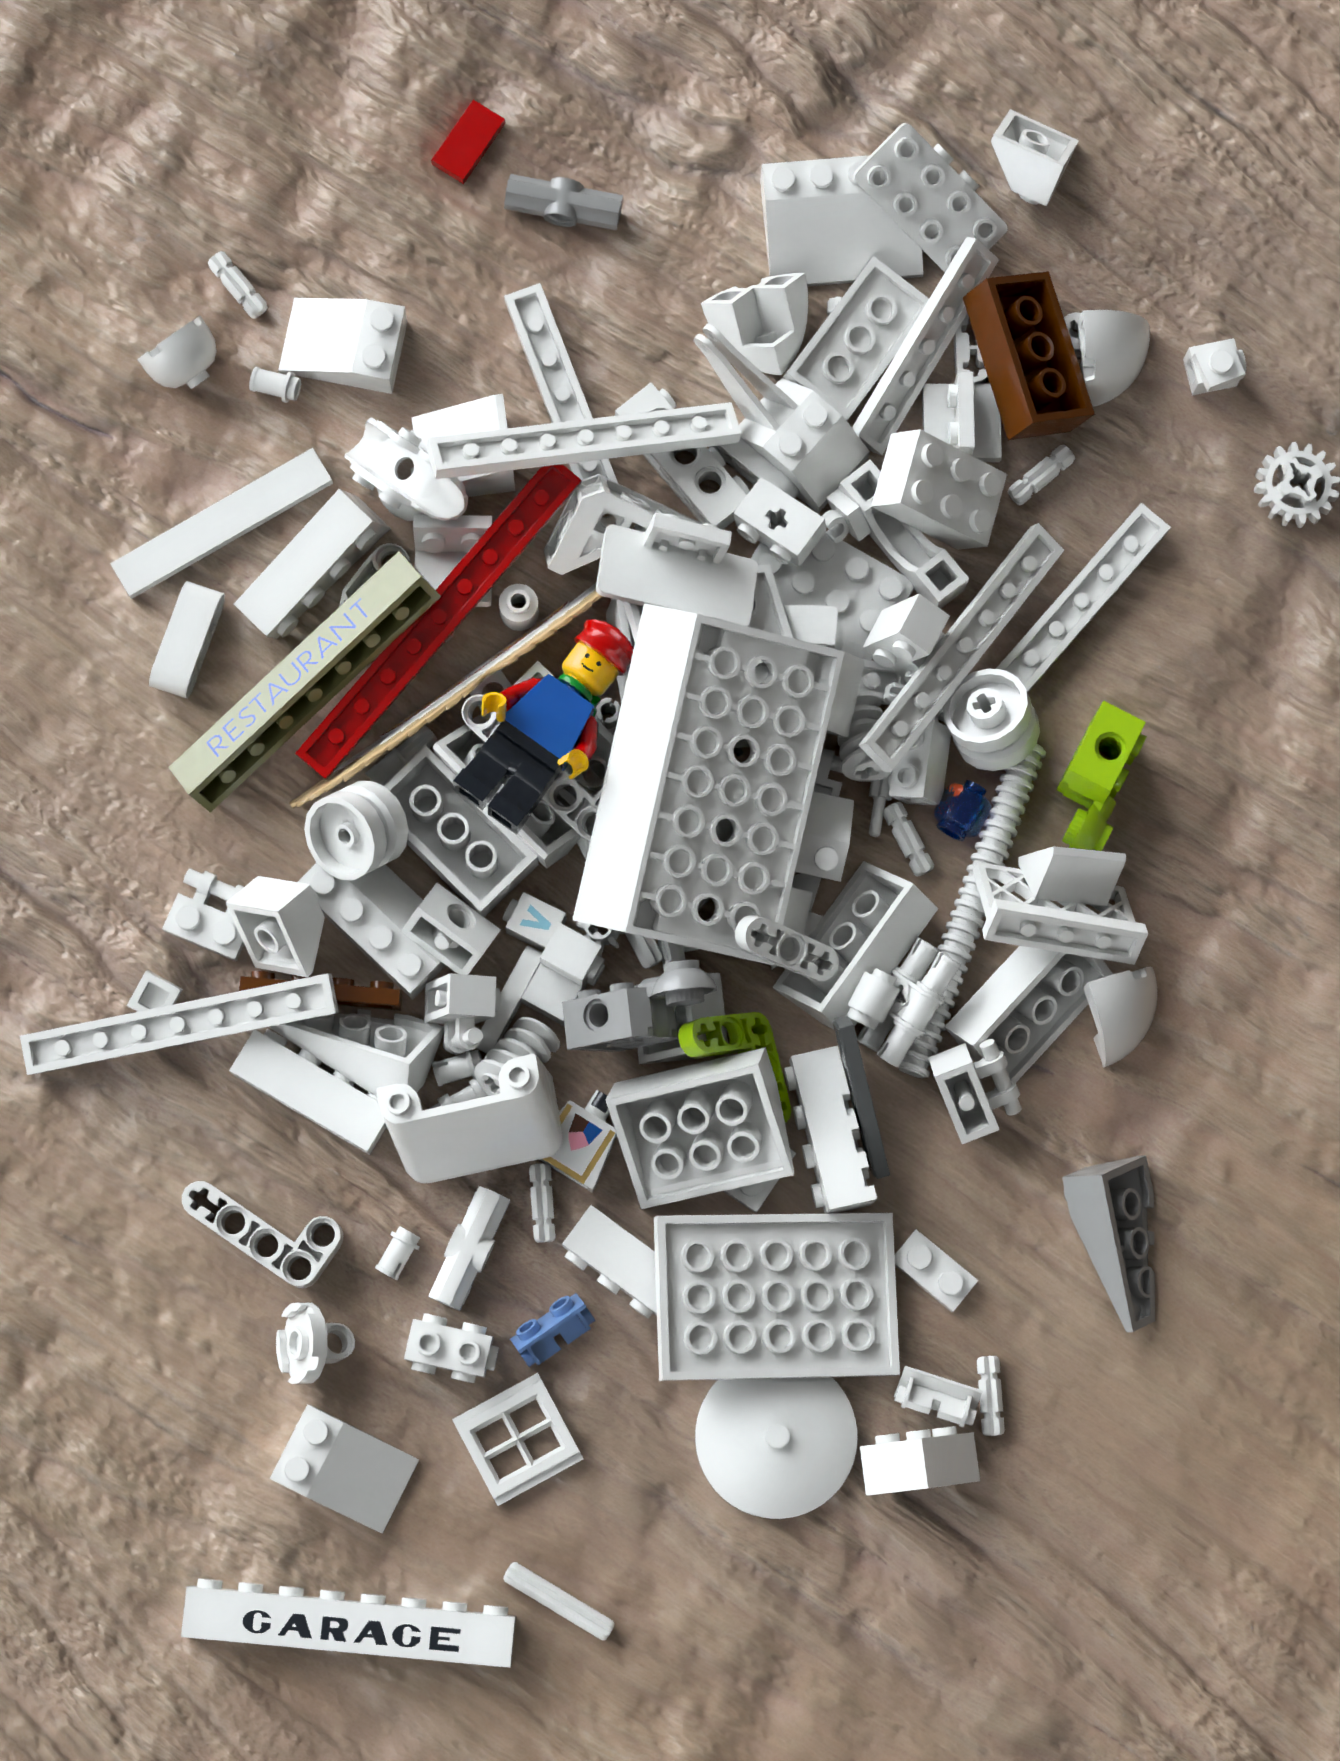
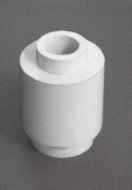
M513 584L503 590L499 598L500 617L503 623L515 631L527 630L536 623L539 616L538 598L533 589L524 584ZM516 603L525 604L522 608H514L512 606Z
M875 968L873 974L864 972L848 1003V1006L851 1008L847 1016L875 1031L879 1022L884 1023L900 992V989L894 986L897 978Z

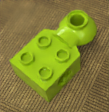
M1104 700L1093 716L1056 789L1063 793V796L1089 808L1087 812L1078 808L1062 838V842L1069 845L1068 848L1103 850L1114 828L1107 824L1116 805L1114 797L1120 791L1129 774V770L1123 768L1125 763L1131 766L1147 736L1141 734L1146 723L1145 721ZM1099 752L1107 753L1111 760L1103 758Z

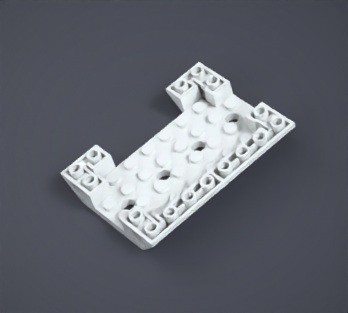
M644 604L573 921L781 967L741 949L735 939V930L741 919L754 915L767 918L804 935L813 892L792 887L825 736L826 733L848 738L865 660L845 651L698 613ZM759 660L763 661L768 668V676L760 684L754 681L751 674L753 665ZM744 739L750 746V755L746 761L740 763L734 757L733 750L735 744ZM726 818L731 822L733 831L730 838L722 842L716 836V826L719 821ZM709 897L714 902L715 911L711 918L702 920L698 914V905L703 899ZM753 929L751 932V936L758 941L767 943L770 936L757 932L756 929ZM790 937L786 938L780 947L783 959H788L794 951V942Z

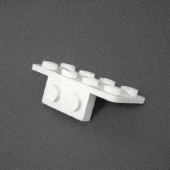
M903 123L854 172L853 178L901 229L946 272L966 237L976 238L990 250L1007 232V225L975 192L980 186L964 170L958 175L949 165L954 159L939 144L932 148L910 124Z
M655 513L646 532L614 524L606 528L599 563L596 592L604 597L644 606V604L698 613L749 626L752 617L758 564L753 559L726 553L731 542V531L719 529L712 524H699L683 520L673 514L663 515Z

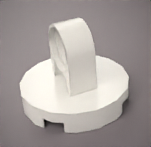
M291 1303L283 1311L281 1317H288L285 1330H277L276 1354L281 1372L289 1373L291 1376L288 1380L289 1383H314L320 1377L325 1364L339 1362L352 1354L355 1348V1339L351 1330L344 1324L325 1323L320 1309L315 1304ZM328 1333L336 1334L340 1338L342 1350L339 1354L332 1352L328 1348Z

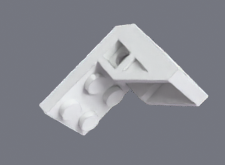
M597 474L583 479L580 486L570 496L544 548L547 568L563 575L601 557L604 532L612 524L630 528L633 522L636 523L634 527L636 530L646 532L655 513L663 515L673 514L683 520L699 524L703 523Z

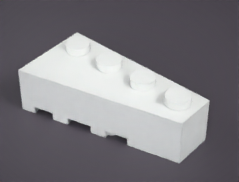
M838 1046L791 1056L789 1059L790 1067L784 1068V1074L788 1090H796L799 1102L798 1106L793 1107L797 1129H805L808 1144L802 1145L806 1168H814L817 1183L811 1185L816 1208L823 1207L824 1214H833L871 1206L877 1200L874 1185H867L866 1179H869V1165L865 1151H863L862 1147H858L857 1140L860 1139L859 1126L853 1108H849L848 1101L851 1100L850 1091Z

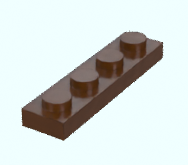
M251 971V977H240L239 991L307 977L291 975V980L275 979V973ZM332 978L338 1006L401 1011L402 993L401 990L394 989V983L370 981V987L354 986L355 980Z

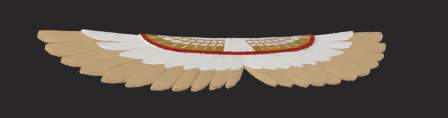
M596 583L573 601L566 602L497 654L383 733L379 740L339 765L327 780L323 778L289 802L293 809L301 807L308 801H313L324 792H329L343 780L345 782L348 781L364 767L371 765L385 752L392 751L408 737L416 734L427 723H432L445 710L451 709L462 698L467 697L469 694L471 696L482 694L483 688L488 683L497 682L504 690L512 686L501 670L516 662L519 657L535 649L536 645L552 637L555 634L554 632L571 623L574 618L590 609L593 603L603 598L604 596L596 592ZM482 704L478 705V707L482 711Z

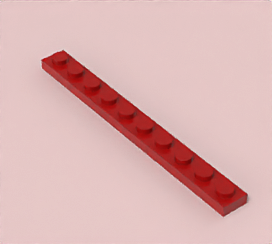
M563 464L541 467L438 586L436 591L441 597L382 651L296 751V756L327 780L580 486L582 480Z

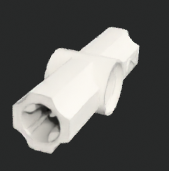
M481 1186L478 1187L462 1224L457 1225L444 1253L446 1259L430 1291V1298L458 1311L461 1310L471 1291L477 1273L482 1272L495 1244L493 1238L508 1208L510 1199Z

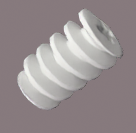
M860 692L857 695L848 738L837 737V742L840 746L839 756L842 760L841 770L843 774L851 780L860 782L881 780L892 773V771L885 773L858 746L884 713L878 707L881 705V698L869 692Z
M519 1018L514 1023L513 1028H510L504 1034V1038L495 1044L494 1049L486 1054L484 1060H481L476 1065L474 1074L481 1089L488 1096L501 1093L499 1072L508 1060L535 1053L542 1063H546L551 1058V1052H556L560 1048V1041L557 1035L544 1023L534 1018Z

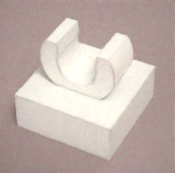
M837 489L826 497L831 510L825 512L822 517L825 518L826 527L829 529L826 534L835 543L840 542L849 532L860 541L871 533L860 507L842 491Z

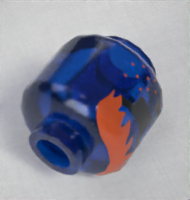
M966 780L964 785L959 783L948 785L943 792L940 803L934 809V817L938 821L937 828L958 841H964L966 837L973 838L978 836L992 808L990 801L985 797L986 789L970 780Z

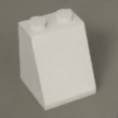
M503 394L492 395L411 417L413 425L411 432L422 439L419 446L426 452H428L427 441L430 437L508 428ZM513 470L457 477L464 484L468 497L515 491Z

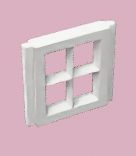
M538 1373L452 1419L497 1506L583 1460L576 1443ZM536 1399L546 1420L519 1434L509 1414ZM502 1418L512 1438L485 1452L475 1432ZM551 1427L560 1447L533 1460L524 1440ZM517 1445L527 1465L499 1479L489 1459Z

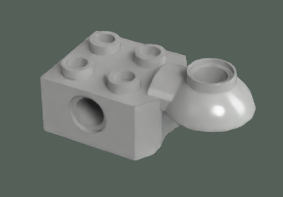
M681 960L663 964L664 973L661 976L644 979L636 987H634L632 982L610 985V992L601 993L600 989L577 992L578 999L562 1002L567 1050L619 1052L679 1040L675 1006L702 1003L705 1001L704 994L717 991V986L713 979L699 968V960Z

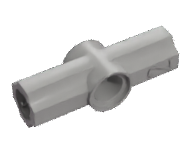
M510 174L506 188L504 209L543 216L547 222L563 227H572L580 223L617 230L623 195L587 189L580 182L569 178L557 177L551 179V181Z

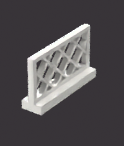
M976 862L973 874L986 916V921L982 928L984 940L1135 965L1148 936V931L1145 924L1135 921L1124 887L1115 885L1110 899L1115 901V905L1110 903L1107 906L1091 905L1101 912L1098 915L1086 907V904L1057 901L1064 906L1060 908L1049 900L1034 899L1021 869ZM991 879H996L1004 884V886L1001 887ZM1015 891L1017 894L1025 898L1026 901L1023 902L1022 900L1011 894V892Z

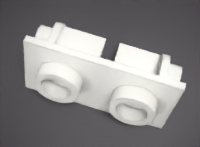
M905 1366L894 1394V1401L901 1403L902 1408L907 1407L929 1414L931 1409L938 1411V1418L964 1427V1424L973 1425L977 1412L976 1407L982 1390Z

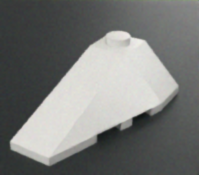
M358 1009L357 1014L336 1013L269 1027L375 1095H377L376 1088L394 1084H406L418 1092L426 1081L444 1034V1026L424 1023V1020L410 1015L395 1014L394 1020L371 1017V1010Z

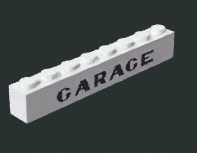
M198 1578L197 1586L186 1587L181 1637L508 1668L512 1664L516 1616L508 1615V1607L484 1605L483 1613L467 1611V1603L443 1601L442 1609L427 1608L426 1599L402 1597L401 1605L385 1604L386 1596L361 1594V1601L344 1600L345 1592L320 1590V1597L303 1596L304 1588L280 1586L279 1594L263 1592V1584L239 1582L238 1590L223 1589L222 1580Z

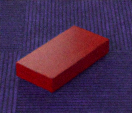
M473 99L431 159L432 165L464 184L504 127L505 119Z

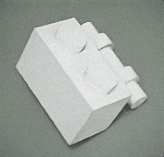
M450 973L426 983L424 1023L444 1024L443 1048L447 1052L454 1055L461 1054L465 1051L473 1050L480 1045L483 1033L479 1028L475 1027V1024L494 1018L495 1012L499 1010L501 1003V992L499 988H496V977Z
M994 1039L985 1040L980 1044L984 1057L974 1063L966 1043L928 1057L935 1080L962 1144L999 1130L993 1109L1004 1106L1007 1115H1015L1022 1110L1018 1100L1020 1096L1017 1084L1010 1080L1006 1070L1008 1065L1004 1052L998 1050ZM991 1075L996 1087L994 1090L985 1093L980 1079Z

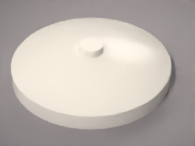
M832 1377L717 1380L708 1391L698 1413L695 1429L696 1452L708 1482L732 1506L748 1514L763 1518L784 1519L796 1517L823 1505L845 1482L856 1455V1419L846 1394Z

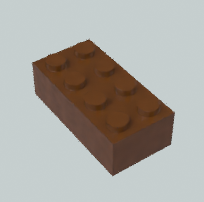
M1049 271L986 278L963 297L1008 441L1071 432L1095 415Z

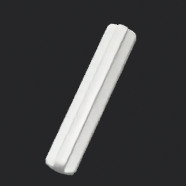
M517 1562L510 1564L503 1578L506 1583L600 1640H606L609 1637L615 1624L613 1620Z

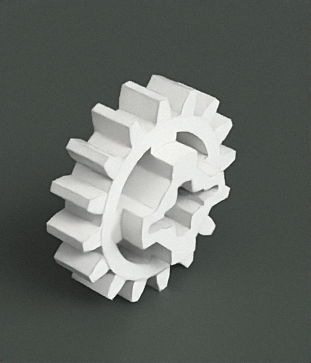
M1292 442L1287 453L1281 446H1278L1273 452L1274 458L1267 455L1262 461L1265 468H1259L1255 474V478L1263 481L1256 484L1254 488V493L1264 495L1258 506L1261 508L1269 505L1272 510L1268 518L1273 519L1278 514L1283 516L1282 526L1285 527L1291 519H1295L1298 528L1304 526L1306 518L1313 524H1316L1321 518L1320 513L1327 515L1333 508L1329 502H1335L1339 497V492L1331 489L1340 483V477L1330 475L1336 464L1328 463L1325 465L1322 460L1325 458L1326 452L1321 451L1316 456L1311 454L1312 444L1309 443L1303 451H1299L1297 443ZM1277 469L1279 471L1277 476L1280 479V483L1273 488V474ZM1291 481H1293L1294 484L1302 483L1304 486L1303 489H1301L1299 486L1293 488L1290 485ZM1321 482V495L1317 501L1315 499L1317 494L1314 488Z

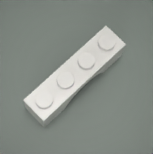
M870 459L841 481L839 490L860 507L870 528V537L899 572L912 583L914 590L941 609L965 590L969 577L944 548L934 545L921 531L871 507L881 471Z

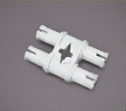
M919 937L916 939L912 950L901 967L896 966L891 971L893 973L892 976L897 978L894 986L899 988L900 992L884 1023L879 1022L875 1031L864 1026L857 1036V1040L860 1043L876 1051L880 1058L897 1068L901 1065L915 1039H920L921 1036L926 1034L924 1029L939 1005L943 1006L945 1003L943 1001L945 999L943 994L961 967V964L939 952V949ZM933 962V964H932L931 968L929 969L928 973L925 975V973H926L927 969L929 968L930 964ZM891 1030L890 1035L888 1036L887 1040H886L885 1043L883 1044L884 1039L886 1038L887 1034H888L889 1031Z

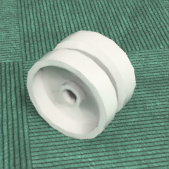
M989 668L970 673L943 706L944 722L953 737L959 753L965 762L977 769L997 771L1011 768L1023 761L1036 746L1040 734L1038 716L1031 704L1026 688L1018 677L1006 670Z
M357 781L313 803L306 815L304 829L307 846L315 861L326 873L340 880H355L398 858L407 845L409 833L406 814L399 800L385 786L374 781Z

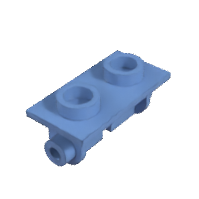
M575 1293L571 1297L564 1296L555 1301L550 1306L549 1312L538 1320L532 1319L522 1324L517 1329L516 1335L510 1340L529 1367L534 1363L539 1366L561 1350L553 1337L560 1333L565 1342L569 1344L591 1329L589 1325L595 1319L586 1308L584 1302Z

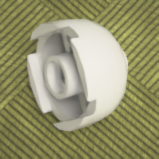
M198 316L194 321L192 320L157 344L156 348L146 352L137 360L146 373L158 384L164 387L177 388L187 383L190 389H193L210 377L206 369L215 360L217 351L215 339L202 317Z

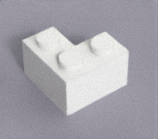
M917 594L883 609L862 648L873 655L872 658L877 664L885 668H891L901 675L903 681L907 684L945 634L942 630L950 615L921 594Z
M559 922L540 956L541 963L521 997L522 1004L564 1026L562 1002L578 999L577 992L584 991L588 983L594 986L603 972L605 959L602 958V945Z
M956 1426L932 1429L933 1437H931L930 1429L906 1432V1441H900L899 1433L875 1436V1445L860 1446L866 1496L979 1482L980 1475L974 1432L957 1434Z

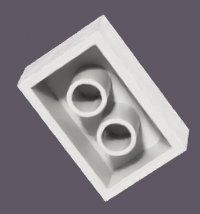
M921 429L892 433L871 507L955 549L988 547L1007 474Z

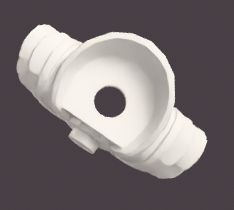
M372 417L366 421V430L361 441L348 453H345L344 456L350 461V468L355 472L352 479L370 490L376 487L379 494L378 497L388 511L406 521H413L414 515H427L438 520H457L466 511L468 496L466 495L464 484L457 477L435 479L429 454L419 446L422 441L419 436L404 427L398 432L387 426L384 422L376 421ZM405 459H412L414 463L412 475L405 480H401L397 473L399 464Z

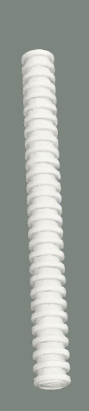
M1038 744L1023 761L1011 768L1004 769L1006 774H1002L999 778L1002 784L998 785L995 789L998 795L992 798L991 803L994 806L987 811L990 817L984 820L983 826L985 830L979 833L981 842H976L975 844L977 853L971 855L973 864L967 866L966 870L969 875L963 877L962 882L965 886L959 888L958 893L961 897L954 901V905L957 908L950 912L952 921L946 923L945 927L948 929V932L942 934L941 938L944 943L938 945L937 948L940 950L939 952L961 964V967L943 994L945 997L943 1001L945 1003L943 1006L939 1005L924 1029L926 1034L921 1036L920 1039H915L898 1069L906 1074L918 1078L929 1077L930 1072L927 1070L928 1066H931L928 1057L938 1053L936 1044L942 1042L943 1038L940 1033L946 1030L944 1022L951 1017V1014L948 1012L949 1008H954L955 1006L953 997L959 995L957 986L963 984L964 980L961 978V975L967 973L966 962H971L972 956L969 953L976 948V944L973 943L974 939H979L980 933L978 928L984 926L982 917H985L973 869L976 862L1005 866L1002 862L1009 857L1007 849L1013 846L1011 838L1016 837L1018 833L1015 827L1019 826L1022 822L1019 816L1023 815L1026 811L1023 805L1030 800L1027 794L1033 791L1034 785L1032 781L1038 778L1036 770L1042 767L1040 758H1045L1046 751ZM991 879L992 881H994V882H996V883L1000 882V881H998V880H996V879Z

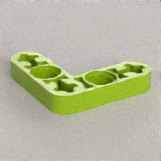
M749 1012L702 1017L681 1026L678 1034L680 1046L685 1054L694 1058L732 1053L739 1054L766 1047L778 1086L784 1121L786 1123L789 1120L791 1105L772 1028L768 1019L762 1013ZM722 1025L727 1029L729 1033V1044L724 1040V1037L722 1035ZM706 1034V1041L698 1040V1035Z

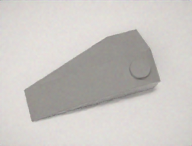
M1146 1155L1084 1167L1062 1177L1064 1197L1068 1204L1070 1217L1126 1332H1134L1154 1322L1155 1273L1148 1266L1149 1245H1154V1232L1148 1231L1147 1208H1154V1192Z

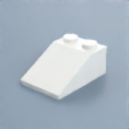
M294 298L279 365V373L287 374L288 372H293L295 376L392 394L408 322L405 306L368 299Z
M307 1404L270 1479L383 1534L419 1459Z

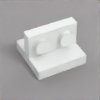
M957 372L954 384H925L923 386V431L983 462L1001 461V416L990 384H973V372Z

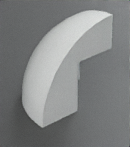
M805 273L776 275L762 278L761 283L758 285H752L747 288H738L736 286L729 288L701 303L708 324L718 329L761 372L782 375L796 358L805 334L808 316V289Z
M1115 310L1082 311L1078 321L1082 358L1080 369L1093 407L1104 404L1119 396L1139 375L1147 357L1150 341V327L1145 318L1133 313Z
M1145 967L1133 972L1128 970L1089 981L1083 987L1098 1030V1034L1093 1039L1103 1068L1118 1062L1131 1053L1150 1028L1157 1005V982L1153 967Z

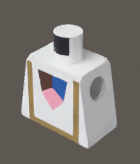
M598 1090L595 1091L585 1109L569 1101L559 1111L563 1132L562 1145L554 1155L538 1159L543 1163L549 1164L551 1168L592 1193L597 1186L617 1136L615 1128L605 1122L610 1114L606 1104L607 1095Z

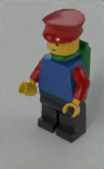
M596 619L586 620L584 630L574 638L575 647L562 663L564 673L558 679L550 674L546 675L542 680L531 678L510 686L500 693H487L482 698L481 716L485 717L490 712H496V720L501 723L466 768H463L453 780V790L482 811L488 804V815L516 835L560 772H564L568 764H570L573 773L568 777L569 779H574L587 770L589 761L597 750L598 723L594 717L597 714L596 707L601 701V698L598 696L606 692L618 675H625L631 663L634 650L628 638L618 628L607 622ZM508 778L509 780L506 782V784L503 786L500 792L496 793L502 786V784L505 782V780Z

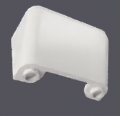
M535 1053L513 1058L502 1066L499 1072L500 1094L422 1111L419 1095L411 1086L394 1084L376 1088L381 1114L406 1172L417 1182L433 1183L554 1155L562 1145L563 1132L553 1077Z

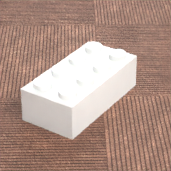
M425 746L384 786L399 800L406 814L409 829L407 845L468 906L485 917L539 865L538 857L515 833L489 816L487 806L482 811L453 790V780L456 775Z

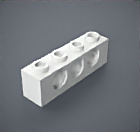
M649 383L617 408L615 416L670 410L676 408V403L665 389L662 388L658 391L652 383ZM712 446L710 448L701 447L643 454L700 523L712 524L719 529L726 528L735 520L734 512L750 492L740 477L736 475L732 478L723 466L726 463L723 457ZM681 451H688L696 459L690 464H681L675 459V455ZM705 480H713L719 484L720 489L715 493L709 494L703 492L699 485Z

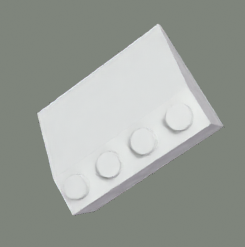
M870 155L762 164L760 185L770 277L783 274L805 273L807 287L853 283L873 256L903 279L923 277L922 249L853 178L854 172Z
M766 1047L616 1082L606 1098V1104L641 1209L794 1175L778 1086Z

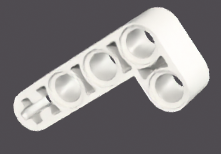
M196 1181L189 1184L182 1194V1205L191 1216L297 1288L312 1286L319 1279L343 1243L341 1227L327 1216H319L312 1219L297 1240L293 1242L205 1181ZM209 1191L207 1199L220 1208L217 1215L202 1206L195 1210L197 1202L193 1200L194 1196L197 1193L204 1195ZM223 1201H226L227 1204L222 1207ZM233 1213H241L245 1218V1226L237 1234H229L225 1229L226 1218ZM215 1217L214 1223H211L210 1220ZM322 1225H329L333 1227L335 1232L333 1242L325 1247L316 1245L313 1239L315 1230ZM267 1235L276 1237L278 1241L276 1253L270 1257H262L257 1250L259 1240ZM299 1258L308 1259L311 1264V1272L303 1280H295L290 1273L292 1263Z

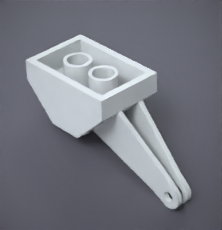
M706 324L703 332L707 338L697 334L694 342L705 355L745 417L739 424L742 433L740 438L786 475L799 489L800 493L797 497L818 514L828 503L826 497L839 489L841 481L860 468L868 459L870 451L844 416L815 391L784 378H781L774 384L744 357L718 329L710 324ZM733 366L764 396L761 401L758 400Z

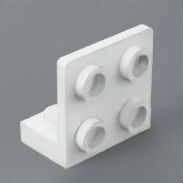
M414 515V567L435 590L493 524L492 516L461 515L457 520H438L427 515ZM492 588L476 607L491 606Z

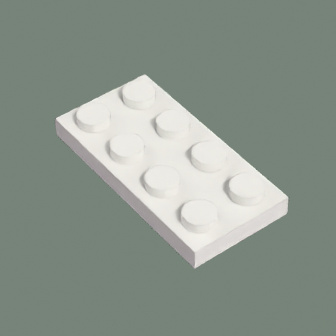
M873 256L783 378L815 391L848 420L895 357L929 298Z

